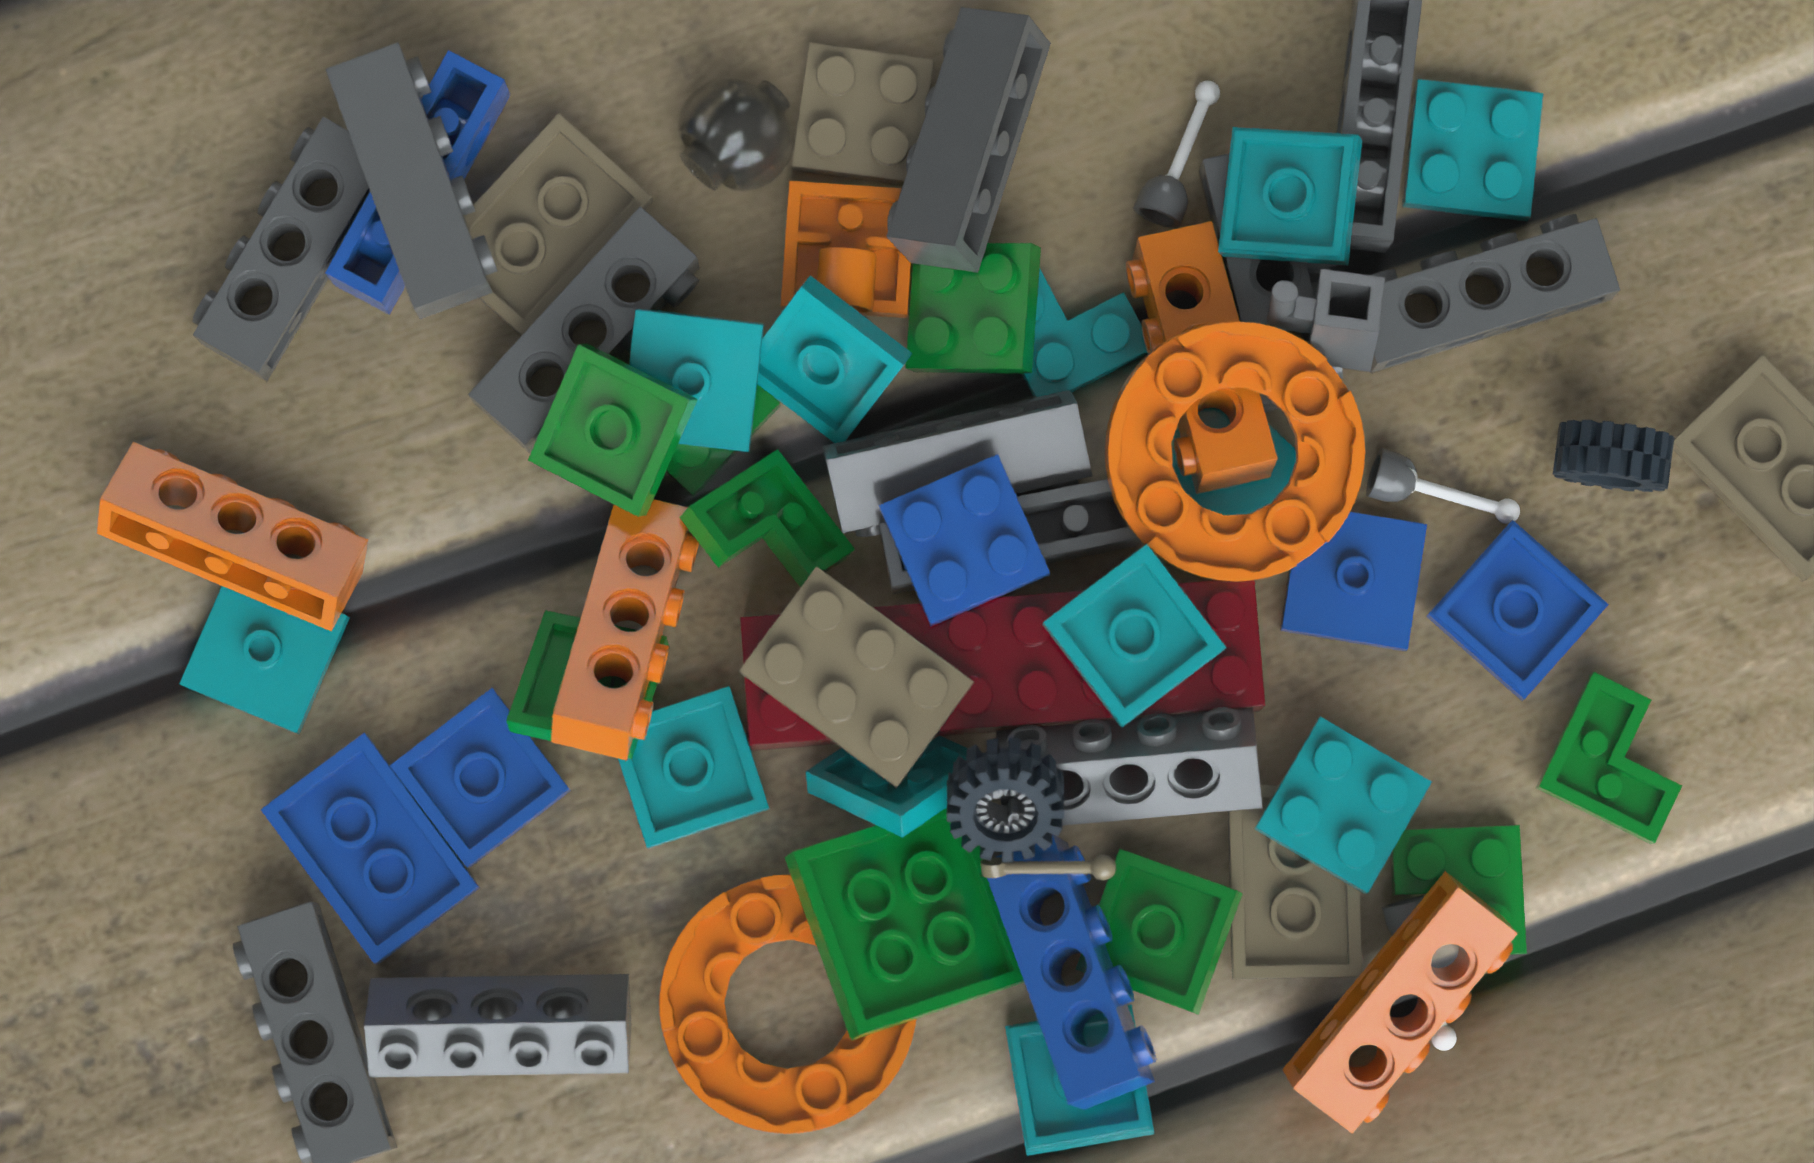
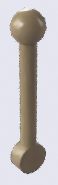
M1104 854L1095 857L1092 861L1002 862L1000 857H992L991 861L986 859L981 861V873L986 878H999L1006 874H1092L1097 879L1106 880L1111 878L1116 871L1114 860Z

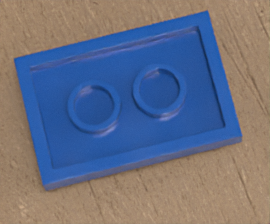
M366 733L357 737L260 809L375 965H378L480 889L478 883Z

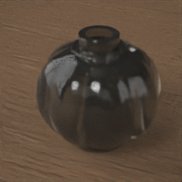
M738 78L716 79L703 84L688 97L680 112L678 134L686 148L680 154L682 162L701 183L712 190H717L722 184L732 191H749L770 184L783 172L792 154L793 137L784 114L790 107L789 101L776 86L767 80H763L758 86Z

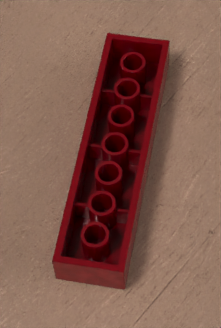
M1214 580L1177 583L1226 648L1135 718L1155 713L1174 715L1207 712L1220 707L1231 709L1253 707L1254 712H1260L1266 705L1255 580ZM1084 591L998 597L933 626H930L921 603L873 607L974 681L969 691L935 737L939 735L990 733L997 730L1015 729L1024 725L1041 727L1075 724L1089 719L1115 720L1043 626L1044 621ZM781 614L740 617L743 665ZM744 676L749 745L752 751L836 744Z

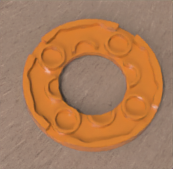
M1221 322L1199 326L1180 333L1156 347L1137 365L1123 384L1109 417L1105 440V466L1108 483L1119 512L1132 532L1144 545L1147 544L1154 554L1167 563L1201 577L1222 581H1252L1283 573L1296 567V564L1312 555L1325 542H1329L1347 519L1355 503L1361 486L1365 463V436L1356 401L1338 373L1328 363L1327 358L1313 346L1289 332L1273 326L1251 322ZM1243 387L1266 395L1285 413L1295 434L1296 462L1288 484L1270 504L1249 514L1223 515L1201 507L1183 490L1173 469L1171 442L1179 419L1197 399L1217 389Z
M774 875L743 883L723 892L700 909L685 926L670 951L662 976L659 997L661 1028L669 1054L677 1071L694 1094L717 1113L735 1123L751 1129L781 1134L805 1133L824 1129L847 1120L865 1109L880 1096L899 1072L909 1051L916 1026V1019L854 1040L850 1039L847 1031L835 1049L811 1065L788 1069L764 1064L741 1048L728 1025L725 999L730 978L743 959L765 944L793 940L816 946L791 875Z

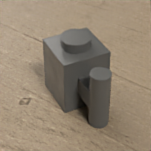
M1321 269L1315 298L1298 296L1297 287L1289 281L1277 282L1272 288L1266 325L1289 333L1291 331L1309 333V344L1325 356L1332 367L1370 372L1379 334L1385 277Z

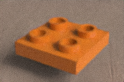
M789 181L781 310L786 308L800 287L811 275L862 315L907 318L911 263L886 237L888 233L889 211L893 203L898 201L902 188Z

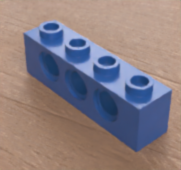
M448 50L429 84L432 93L424 95L421 100L428 119L441 116L454 152L442 156L450 179L461 175L465 179L511 95L505 79ZM369 192L325 273L334 286L390 315L405 288V284L371 192Z
M1053 834L1052 845L1045 851L1035 843L1034 857L1024 860L1021 850L1013 852V861H1085L1077 845L1069 847L1068 842ZM1006 874L999 878H987L1068 1104L1085 1110L1155 1082L1149 1064L1157 1061L1153 1044L1142 1025L1135 1028L1127 1006L1128 1003L1134 1001V993L1130 981L1121 965L1113 967L1105 943L1113 939L1110 926L1099 905L1091 907L1083 885L1091 881L1090 874ZM1061 894L1065 902L1062 917L1056 923L1044 926L1040 918V909L1043 902L1051 895ZM1082 953L1086 959V973L1077 984L1066 986L1062 979L1063 964L1070 956ZM1104 1013L1109 1024L1107 1036L1100 1044L1089 1047L1083 1036L1084 1026L1093 1015Z

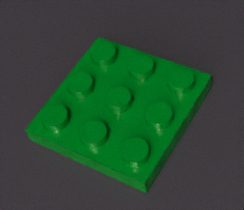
M947 807L904 837H900L875 825L793 851L784 857L851 1040L1024 983L988 879L983 877L981 873V861L983 858H980V846L977 845L969 853L962 847V836L954 839L950 832V822H947Z

